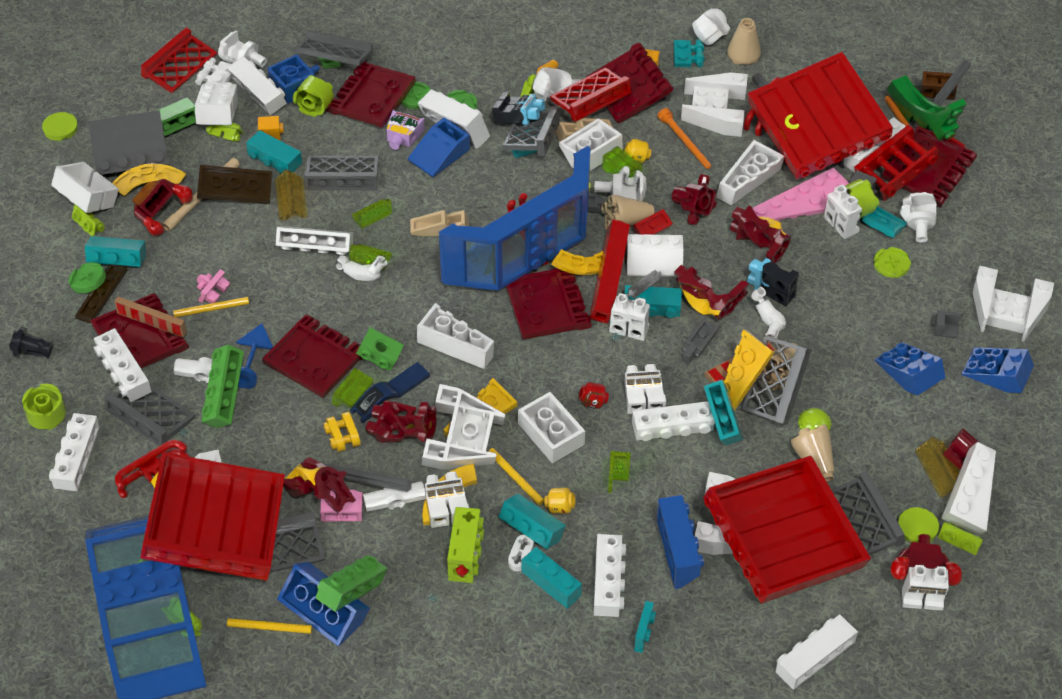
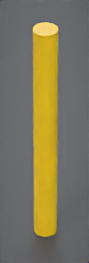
M248 297L183 308L173 310L174 317H182L249 304Z
M494 448L488 451L496 453L495 461L538 505L544 502V499Z
M227 619V627L312 633V625Z

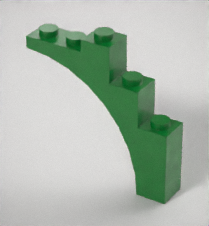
M907 75L891 81L887 90L907 122L914 120L920 127L927 130L930 129L939 141L943 139L949 140L956 135L955 132L959 128L957 118L963 113V109L967 105L964 99L942 107L925 98L915 88Z

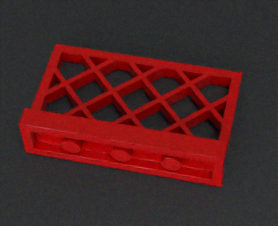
M186 27L141 65V77L149 78L165 90L174 93L203 68L206 61L214 58L217 52L191 35L192 31ZM193 42L197 45V47L188 48L187 45ZM188 52H198V57H189ZM200 52H208L210 55L201 57ZM178 53H186V57H176ZM199 61V65L189 66V62ZM167 62H175V67H165V64ZM177 62H187V66L177 67ZM176 71V76H166V72ZM178 71H188V74L186 76H178ZM163 72L164 76L157 77L154 73ZM166 81H177V83L171 87Z
M604 68L552 94L550 100L570 113L571 119L576 122L631 94L630 79L626 76L621 78L609 69Z

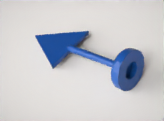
M262 323L236 341L237 344L252 346L246 366H241L238 388L252 389L256 386L257 375L250 369L256 348L269 350L273 348Z

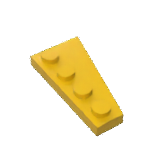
M744 329L741 334V341L736 346L735 356L732 364H729L728 374L724 381L734 411L775 353Z
M494 378L489 381V385L485 389L482 388L476 397L504 414L517 407V401ZM451 422L443 429L444 435L447 438Z

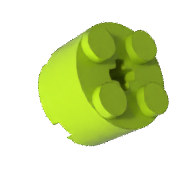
M309 75L294 93L293 102L294 104L297 103L299 106L298 110L301 113L313 117L321 116L333 100V86L329 82Z
M857 179L845 185L847 188L846 192L850 196H854L858 200L857 204L862 208V212L859 213V219L874 212L876 207L879 206V200L874 195L868 180Z
M39 384L40 387H31L23 395V409L31 426L37 429L51 430L65 418L66 407L62 394L56 386Z

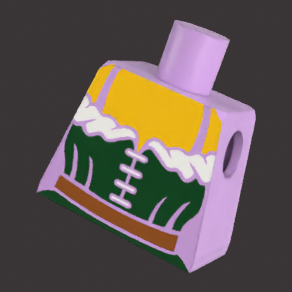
M393 109L386 130L387 141H390L389 146L394 150L399 149L400 145L410 147L425 130L424 118Z

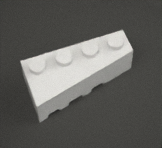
M432 89L418 102L422 114L433 122L437 123L445 117L468 133L472 147L475 149L479 148L490 137L482 118V113L477 109L470 108L465 103L461 104L454 98H449L443 93Z
M753 140L719 183L716 198L729 205H733L780 171L784 155Z
M436 303L417 325V343L480 368H486L492 360L494 353V341L476 329L472 330L467 326L466 322L463 320L458 321L453 317L452 313L449 311L444 312Z
M979 442L969 448L941 518L977 536L987 531L995 450Z

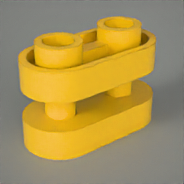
M349 411L341 413L342 420L336 421L335 417L332 416L326 418V423H323L326 434L331 435L329 441L332 450L336 449L337 452L346 450L345 444L351 443L353 448L361 445L359 434ZM340 428H345L346 436H342Z

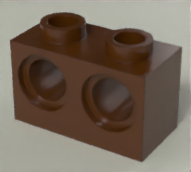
M923 71L920 93L924 97L935 98L953 73ZM957 85L946 99L955 100Z

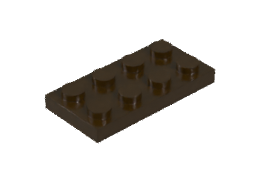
M200 165L197 198L270 204L272 171Z

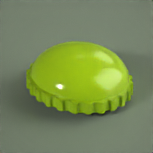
M810 408L804 410L799 416L798 425L800 429L809 428L813 430L821 425H827L828 430L831 429L830 416L821 409Z

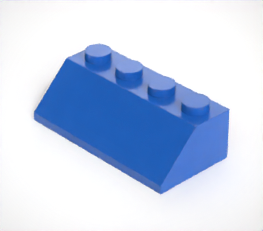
M683 495L659 498L657 508V523L674 589H680L700 576L701 567H704L703 556L698 554L697 550L699 549L698 538L693 536L694 523L688 517L690 514L688 502L684 503Z
M310 562L294 564L277 600L337 646H340L363 623L370 607L356 599L338 611H333L315 598L319 582L324 578H328V576Z

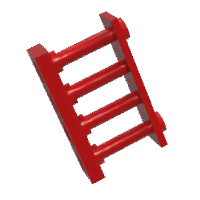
M910 125L905 126L854 166L855 173L858 170L877 178L876 184L881 188L880 193L883 201L894 196L899 189L939 159L935 146L927 151L914 140V131ZM906 145L911 146L921 155L915 162L900 151ZM892 156H896L908 167L900 173L887 160ZM882 166L895 178L886 183L873 171Z

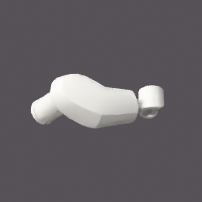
M342 255L337 259L336 267L338 270L344 269V273L355 280L375 281L380 277V271L387 265V260L383 256H378L371 265H360L353 261L349 262L348 258Z
M759 287L752 293V299L759 301L756 307L762 320L769 326L765 335L777 339L779 332L786 326L785 318L773 307L768 299L764 301L763 297L766 295V291L763 287Z

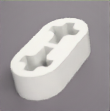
M526 535L517 537L510 552L508 565L513 571H521L522 559L533 550L534 541ZM527 542L528 545L525 546L524 550H521V544ZM518 556H521V562L515 564L514 561L518 559Z

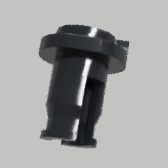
M20 327L18 331H14L9 347L10 351H13L14 357L19 358L21 353L44 356L49 359L53 349V341L27 334V328Z

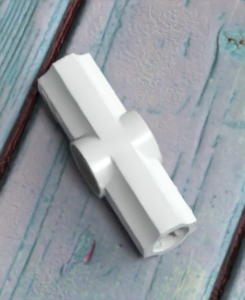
M202 357L196 361L178 358L174 364V375L194 377L198 382L202 380L208 383L212 359Z
M422 481L412 483V489L408 492L384 487L383 490L362 494L366 512L387 507L390 510H394L393 508L395 507L402 508L405 503L426 499Z

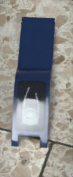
M416 362L389 382H379L371 386L350 409V412L352 414L357 412L361 415L360 422L364 423L372 417L374 405H380L384 400L392 396L402 397L428 379L430 373L421 364Z

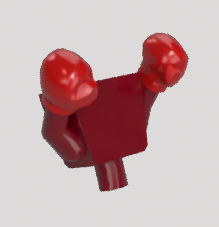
M160 179L148 182L133 198L132 202L135 204L134 215L143 222V225L151 235L158 237L164 233V226L152 218L172 195L179 197L182 204L192 201L193 191L188 186Z
M920 534L918 542H911L909 548H904L890 567L892 576L897 580L906 579L909 567H915L916 565H924L928 569H935L938 566L945 567L948 570L949 586L959 585L962 580L960 566L949 561L946 554L941 552L940 545L930 544L931 537L928 534Z

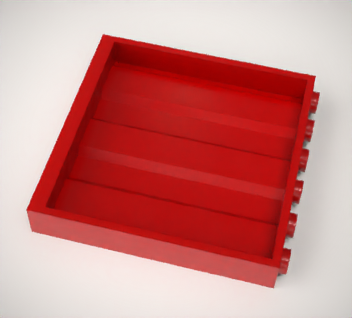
M843 52L748 93L749 105L779 153L784 155V161L796 180L807 177L817 170H823L826 166L838 163L844 158L854 156L862 150L870 149L878 143L886 142L893 136V126ZM788 115H793L789 120L790 124H799L797 129H790L786 126L785 119Z
M162 452L140 559L268 581L285 474Z
M811 455L709 487L703 497L706 507L710 509L716 525L719 526L723 533L725 542L729 544L735 560L739 562L743 570L744 577L748 579L753 588L754 595L758 597L761 604L864 568L871 560Z

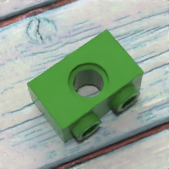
M370 327L356 354L365 360L377 364L382 369L391 371L404 345Z

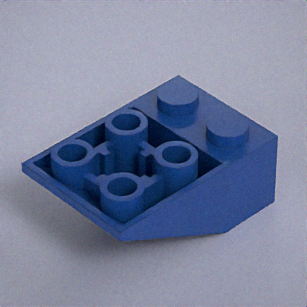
M444 117L430 128L410 154L408 160L431 177H434L470 150V135Z
M903 342L874 359L899 385L917 396L946 378L942 358Z
M974 347L962 375L1005 392L1022 393L1034 364L1028 349Z

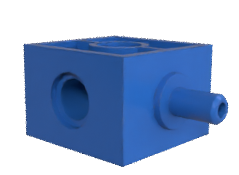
M296 54L268 67L267 70L268 78L272 79L276 88L280 87L285 93L284 99L289 104L293 102V95L302 82L309 75L315 76V72H318L320 68L318 65L309 68Z

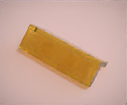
M286 169L275 179L279 219L285 221L293 214L306 218L307 208L303 178Z
M931 437L918 447L915 453L939 497H945L953 491L960 471L943 455L946 450L944 442Z

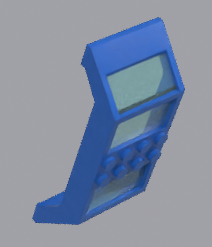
M586 146L573 154L574 172L571 177L487 226H457L453 223L439 231L441 282L447 285L499 291L530 271L539 268L545 262L552 260L561 249L565 251L586 238L591 148Z
M149 516L86 530L85 535L105 648L118 699H161L206 687L180 566L140 559Z

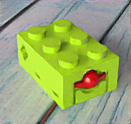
M455 508L447 558L448 581L473 583L474 576L479 574L478 561L481 559V541L484 539V517H481L480 509Z

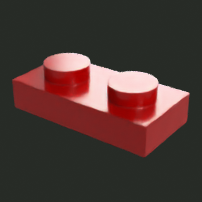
M662 209L637 222L632 227L639 235H656L671 227L673 223L665 210Z

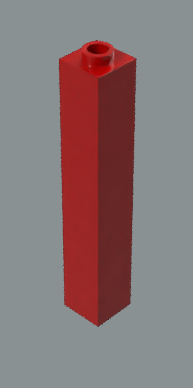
M613 219L607 228L589 316L590 319L601 323H608L611 318V309L617 295L630 224Z

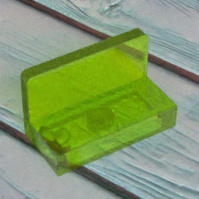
M389 198L386 200L381 199L353 213L352 218L363 229L391 215L392 202Z
M351 244L349 248L350 260L365 265H371L378 256H383L388 264L392 256L391 252L363 244Z
M354 368L332 394V405L339 407L343 402L349 407H353L373 383V378Z
M610 452L608 493H612L613 480L629 481L631 452Z

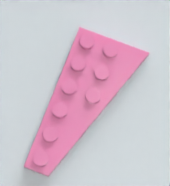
M833 167L753 207V210L758 217H768L776 221L786 218L793 219L802 215L809 216L824 213L828 200L827 195L834 192L835 187L845 186L849 182Z

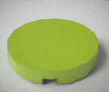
M66 112L51 114L42 123L44 135L55 141H62L65 138L69 139L78 130L77 119L72 114Z
M889 247L885 250L884 248L880 249L876 253L873 262L875 269L883 276L899 278L909 272L911 260L903 250Z
M920 507L909 508L903 511L899 517L898 524L905 534L906 541L918 542L920 534L930 535V542L936 538L939 530L938 519L927 509Z

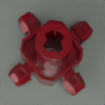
M701 174L697 181L698 185L689 183L686 187L677 186L672 192L673 202L680 204L683 210L690 212L687 219L689 224L697 225L700 218L699 214L708 216L712 209L717 206L715 190L707 187L710 180L708 175Z

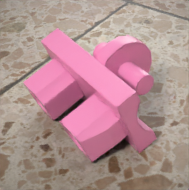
M220 269L213 278L209 273L206 276L200 274L197 277V282L199 283L197 288L199 290L204 288L200 293L199 302L203 303L206 300L209 303H216L220 298V294L214 291V289L217 288L224 293L229 288L230 282L223 277L224 271Z

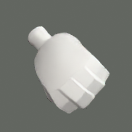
M709 9L692 23L695 34L706 45H711L730 31L726 16L719 9Z
M238 31L231 32L220 41L218 55L227 63L233 64L242 56L248 61L252 60L261 68L267 63V58L258 54V44L252 41H248L245 44L240 42Z
M542 67L535 77L532 88L536 98L546 101L547 97L550 98L552 94L580 81V79H572L571 75L564 70Z
M624 166L618 174H613L611 182L595 181L594 193H610V195H619L643 201L647 191L646 177L637 170L634 176L629 178V167Z
M926 192L911 193L908 197L903 198V206L900 210V214L907 225L916 230V241L920 243L928 240L927 230L932 229L936 224V200L933 194Z

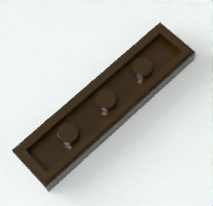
M109 264L105 269V281L101 286L89 293L75 314V319L91 324L90 320L99 315L128 271L127 267Z

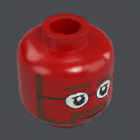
M587 382L585 386H581L579 400L583 406L600 409L603 404H607L609 393L606 392L603 384Z

